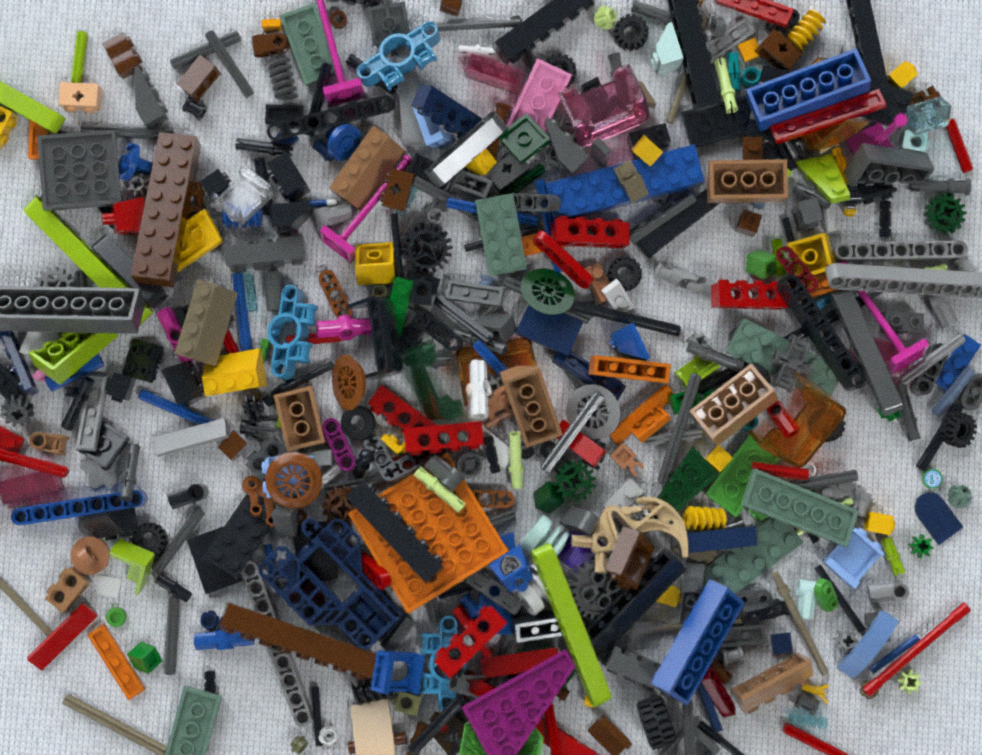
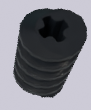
M367 678L365 679V685L358 680L357 687H355L351 682L352 693L359 706L363 704V699L368 704L370 703V698L376 702L378 695L383 700L386 694L371 690L372 683ZM393 692L387 694L389 698L393 696Z

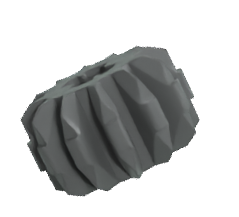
M12 394L11 400L5 398L4 405H1V418L5 419L6 424L12 422L13 427L17 424L23 427L24 422L30 423V417L34 416V404L30 403L29 398L23 399L21 394L18 398H15Z

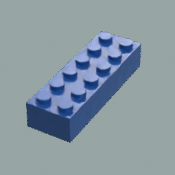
M857 48L748 88L746 89V100L761 132L769 129L770 125L869 92L871 79Z
M709 579L699 599L693 605L691 613L684 621L678 636L674 639L669 652L665 655L660 668L654 674L651 683L669 697L687 706L745 602L728 587Z

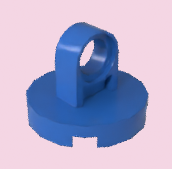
M352 124L331 127L326 132L328 152L338 161H348L359 146L360 138L363 139L361 131Z
M129 143L125 148L128 150L127 154L122 155L119 162V179L129 181L134 172L151 175L153 163L139 158V145Z

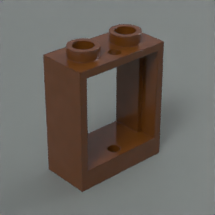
M623 527L604 570L610 575L612 580L618 582L617 585L626 590L629 588L637 590L655 547L640 531Z

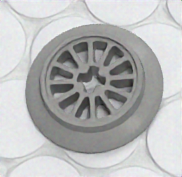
M585 385L576 389L568 399L566 406L568 421L571 424L578 415L579 410L581 411L583 407L580 406V403L586 404L584 398L586 397L589 400L594 391H598L604 396V399L596 408L598 410L596 414L591 415L589 418L591 420L590 425L585 423L580 432L589 439L605 438L619 424V403L615 396L606 388L598 385ZM605 401L607 405L601 407V404ZM609 408V412L603 410Z

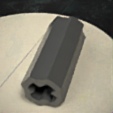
M265 272L264 284L267 311L276 312L280 308L283 290L281 272Z
M403 613L380 646L386 651H396L416 622Z

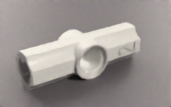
M473 360L469 364L470 383L466 386V392L470 399L471 418L483 420L489 416L488 396L491 395L492 389L487 380V363L484 360Z

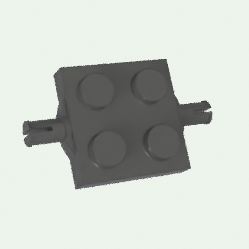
M382 0V3L378 6L367 7L374 46L381 45L383 40L392 34L400 33L407 35L410 33L405 2L393 3L389 2V0ZM395 48V49H394V52H395V56H396V55H398V50H397V48ZM393 49L390 51L391 57H394Z

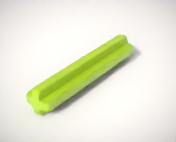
M77 31L70 83H82L88 34L84 31Z

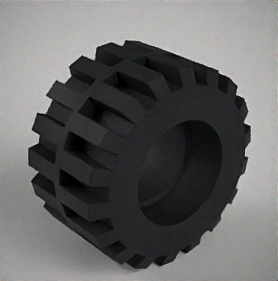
M657 695L638 701L637 710L649 746L655 750L676 743L675 730L663 697Z

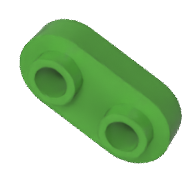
M819 579L814 586V595L820 609L832 612L838 606L837 595L829 580Z

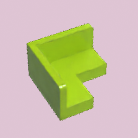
M119 539L109 554L113 558L130 564L127 579L137 583L135 594H139L148 582L155 553Z

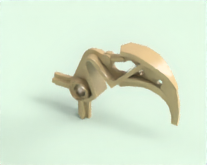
M654 497L637 498V504L646 506H623L620 508L610 505L606 507L592 535H572L571 544L572 547L590 548L592 553L595 554V572L607 573L604 570L607 565V554L613 551L619 537L612 518L613 515L623 527L637 530L641 533L663 531L672 535L680 544L682 557L688 558V538L681 516L671 505L663 500ZM646 509L650 511L641 521L630 519L631 513L641 512ZM597 539H603L606 547L599 546Z

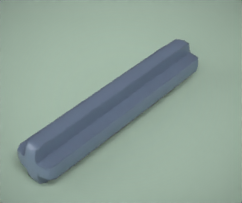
M966 367L933 407L932 413L941 417L975 375L974 371Z

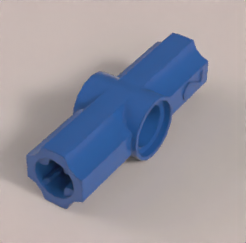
M98 353L78 370L77 375L70 376L61 385L48 376L44 378L51 392H54L74 381L81 380L83 376L105 365Z
M218 629L215 632L195 633L194 646L195 650H226L238 646L254 645L255 639L253 638V641H248L240 638V633L234 632L231 635Z

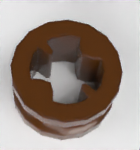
M341 10L333 11L330 15L331 25L335 29L344 28L347 25L345 13ZM336 16H341V19H343V21H340L341 23L337 24L334 18L337 19Z

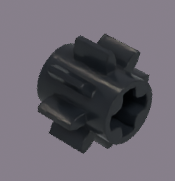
M846 185L850 193V200L841 201L840 204H844L846 209H855V205L861 204L862 192L856 187Z

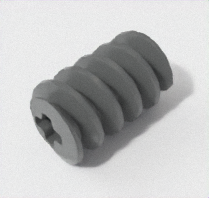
M279 58L268 64L269 75L272 77L271 83L274 85L272 89L277 100H292L298 97V94L292 93L297 90V87L291 86V84L295 83V79H289L294 73L287 71L292 68V65H286L287 62L291 61L290 58Z

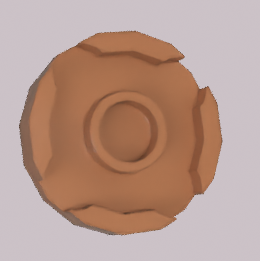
M95 536L84 537L78 540L71 550V562L74 568L85 575H94L102 572L109 564V546L103 539H97Z

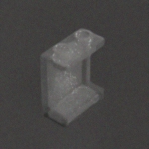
M244 165L238 170L240 177L221 195L212 194L215 209L219 212L223 211L231 221L238 222L241 225L245 224L274 196L271 184Z

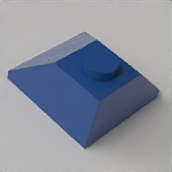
M634 323L623 327L609 336L610 340L608 342L613 351L616 350L618 354L641 361H647L650 358Z

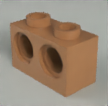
M74 567L65 568L59 575L60 580L56 584H52L46 592L48 595L45 600L62 613L68 612L92 582V580L83 573L78 572ZM71 576H74L77 580L75 586H72L69 582ZM59 591L63 592L65 596L62 602L57 597Z

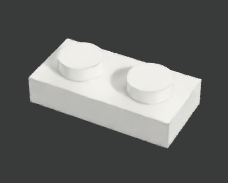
M617 279L601 290L612 309L628 313L634 308L627 293Z
M629 478L603 506L605 508L610 505L619 507V504L625 506L626 503L631 505L643 491Z

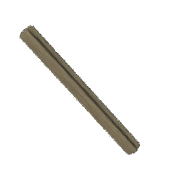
M70 694L64 697L63 705L157 755H165L167 746Z

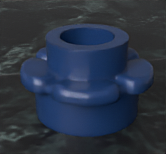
M212 610L204 612L201 615V626L209 630L216 628V625L219 624V616Z

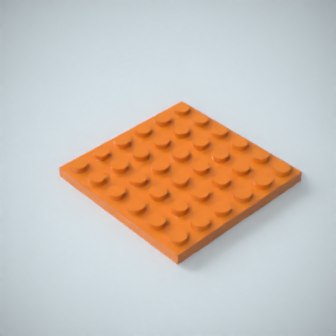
M448 452L440 457L450 467L453 466L458 470ZM425 466L423 467L429 474L435 477ZM414 473L377 495L379 498L383 496L390 503L388 508L392 512L397 511L403 517L401 522L406 527L410 525L417 532L415 537L419 541L423 539L430 546L428 551L432 555L436 553L444 561L441 564L444 569L428 584L416 574L357 509L348 513L378 565L382 566L389 573L392 581L391 587L408 614L508 552V549L465 480L453 491L459 499L466 503L459 513L434 492L427 490L426 486L413 476Z

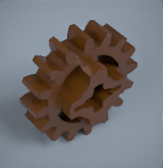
M342 485L341 489L334 486L335 491L328 490L329 497H323V501L326 502L322 503V508L325 509L323 515H328V522L334 519H342L351 526L352 520L348 513L356 508L346 496L353 488L350 486L347 490L345 485ZM343 500H344L345 506H344L343 512H342L341 504L343 503Z

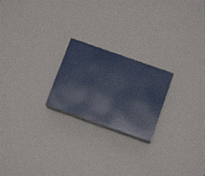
M528 304L515 334L568 357L583 325V321L565 313L556 315L544 314L533 309Z

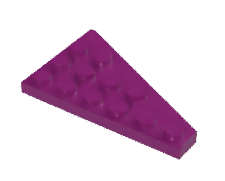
M566 649L462 707L487 755H517L575 668Z

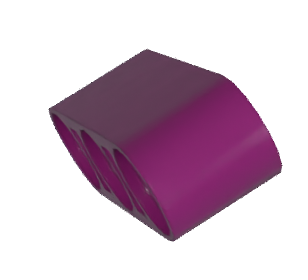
M329 418L323 423V432L340 469L352 471L356 466V458L341 428L340 422ZM330 422L336 423L337 429L335 432L330 433L327 430ZM341 439L344 441L345 446L342 450H337L335 442ZM346 457L352 459V465L349 468H345L342 463Z

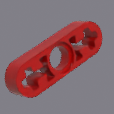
M362 551V572L381 590L391 586L392 581L389 573L382 566H379L368 553Z

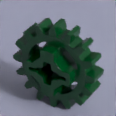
M943 193L942 196L937 194L934 196V199L931 198L928 201L930 205L924 207L928 212L923 214V216L928 217L925 224H931L929 229L936 228V234L942 230L943 235L948 234V232L951 234L956 232L955 228L960 229L962 227L960 223L966 221L962 216L967 214L966 211H962L965 204H959L961 199L955 200L954 194L948 197L947 193ZM942 212H943V213H944V212H951V213H949L948 215L939 216V215L942 214Z
M571 460L570 466L567 463H563L564 469H557L560 475H554L558 479V482H555L554 485H559L556 492L562 491L561 498L568 496L569 502L573 498H575L576 502H579V497L586 500V493L592 495L590 487H596V485L592 484L596 477H591L590 475L594 471L587 470L588 464L581 466L582 462L580 460L577 465H575L573 460ZM574 468L571 475H564L567 470ZM581 470L586 474L588 481L582 478ZM577 473V480L580 481V484H576L573 488L570 478H574ZM562 482L567 483L569 487L568 492L564 489ZM578 488H586L582 493L576 494Z

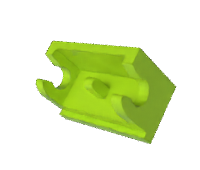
M697 356L674 373L686 389L692 373L700 375L702 380L720 366L709 360L704 361L701 357Z

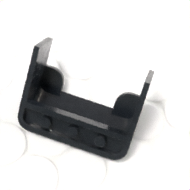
M377 295L346 305V309L368 308L377 371L366 374V380L384 379L400 374L403 369V361L396 325L395 305L392 300Z

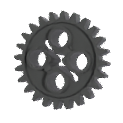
M590 557L589 563L583 561L584 567L577 566L578 573H572L575 579L569 580L573 585L569 589L579 613L581 612L584 617L588 616L590 619H593L594 616L598 618L624 589L617 585L618 582L614 580L609 585L612 579L608 573H598L594 578V575L597 573L595 572V560Z

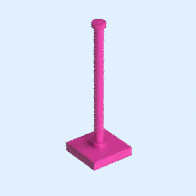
M316 0L338 84L323 87L329 107L366 98L360 78L345 81L324 0Z
M898 114L894 122L885 130L878 123L847 138L845 142L853 156L862 143L893 148L888 137L899 127L907 123V117L904 114Z
M404 155L403 161L396 169L404 171L411 164L412 159L408 155ZM385 182L341 235H337L325 225L320 230L321 241L350 264L355 259V248L347 243L346 240L378 203L382 190H386L387 183Z
M845 260L840 264H848V262ZM856 291L899 352L890 359L887 366L890 376L924 356L929 346L925 338L911 347L905 348L867 292Z

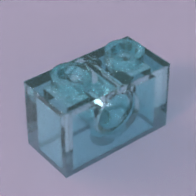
M940 96L907 106V123L905 126L914 135L948 126L951 105Z

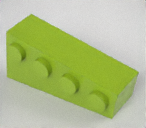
M64 332L61 334V338L54 342L48 341L43 344V348L37 351L33 349L28 354L37 369L61 385L115 340L118 335L117 333Z

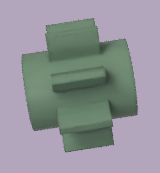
M953 485L948 490V501L953 507L961 508L963 506L967 508L973 498L971 496L972 492L967 486L959 485L957 487Z

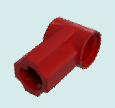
M777 400L767 408L770 418L786 439L793 437L800 431V428L781 401ZM774 408H781L779 414H772Z

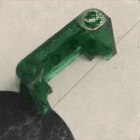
M431 338L403 351L401 354L403 368L428 419L433 421L455 419L464 413L461 399L454 400L448 394L438 397L425 368L433 364L436 359L434 349L437 346L434 339Z

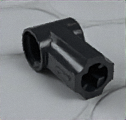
M193 484L168 493V501L174 510L206 499L209 490L205 484ZM196 487H199L202 491L200 497H196L194 494Z

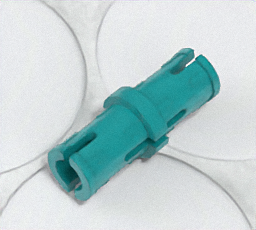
M730 52L727 53L728 73L732 88L735 89V92L741 91L739 53Z

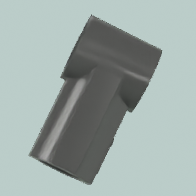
M436 454L425 465V468L436 476L441 484L451 492L465 479L461 472L453 466L450 467Z

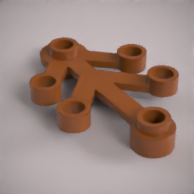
M248 476L242 482V489L250 496L251 515L258 517L262 513V507L258 504V494L264 498L267 526L275 527L274 523L271 524L268 520L272 518L273 505L276 506L278 503L272 498H267L266 493H263V481L265 479L261 481L256 476ZM254 482L255 486L249 487L248 484ZM253 508H258L260 511L254 513L252 510ZM300 509L299 514L303 518L298 519V526H301L307 519L306 512Z

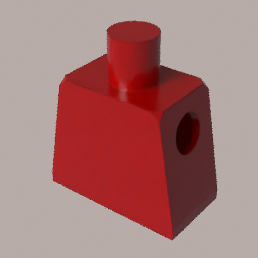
M144 197L114 203L111 207L112 213L101 214L102 225H113L115 234L139 236L145 206Z

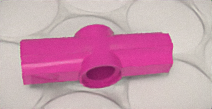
M170 306L160 310L156 315L166 333L168 341L176 350L179 339L174 341L173 334L176 331L181 333L182 327L173 308ZM178 356L181 363H190L194 361L192 359Z
M342 315L337 320L316 321V334L318 338L339 336L340 339L346 341L353 339L355 335L372 334L370 318L353 319L349 315Z

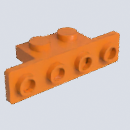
M667 384L618 424L617 428L610 434L616 445H619L631 434L643 443L671 419L669 414L663 409L669 403L668 397L674 394Z

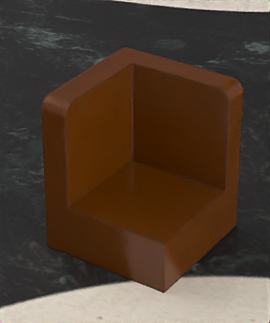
M233 430L229 434V438L224 439L218 448L230 460L235 461L240 456L238 453L247 445V442L237 431Z

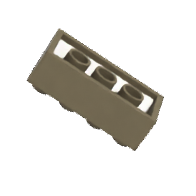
M197 279L175 354L216 366L238 292Z

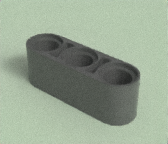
M513 193L516 211L556 212L561 206V200L557 195Z
M938 343L930 346L923 359L931 354L935 348H939L943 344ZM948 355L931 366L933 368L932 375L924 371L913 379L910 388L915 396H924L931 393ZM920 382H922L925 385L924 392H921L918 389V384Z
M569 506L559 523L572 532L590 536L599 523L600 518L588 510Z

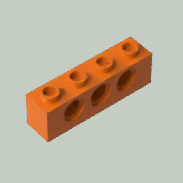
M591 355L588 375L669 383L671 364Z

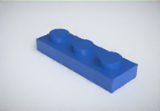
M966 334L963 335L965 342L951 352L935 383L945 391L949 389L961 372L968 366L981 344Z

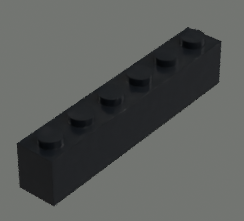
M552 0L496 40L492 48L506 66L509 63L515 64L521 59L520 55L533 51L538 42L541 41L543 43L551 37L550 34L552 32L562 30L566 26L565 23L567 21L577 19L580 16V12L584 9L586 11L591 9L595 5V0Z
M667 0L673 27L683 55L682 65L693 109L720 102L721 93L715 82L716 72L711 66L712 55L710 50L707 49V34L702 28L703 18L702 14L698 11V0Z
M362 481L346 498L416 574L428 584L444 569L441 565L444 561L436 553L432 555L428 551L430 546L423 539L419 541L415 537L417 532L410 525L406 527L401 522L403 517L397 511L392 512L388 508L390 503L383 496L379 498L375 494L377 490L370 482L366 484Z
M664 548L646 567L637 590L632 588L625 589L586 629L591 644L606 654L687 570L684 565Z

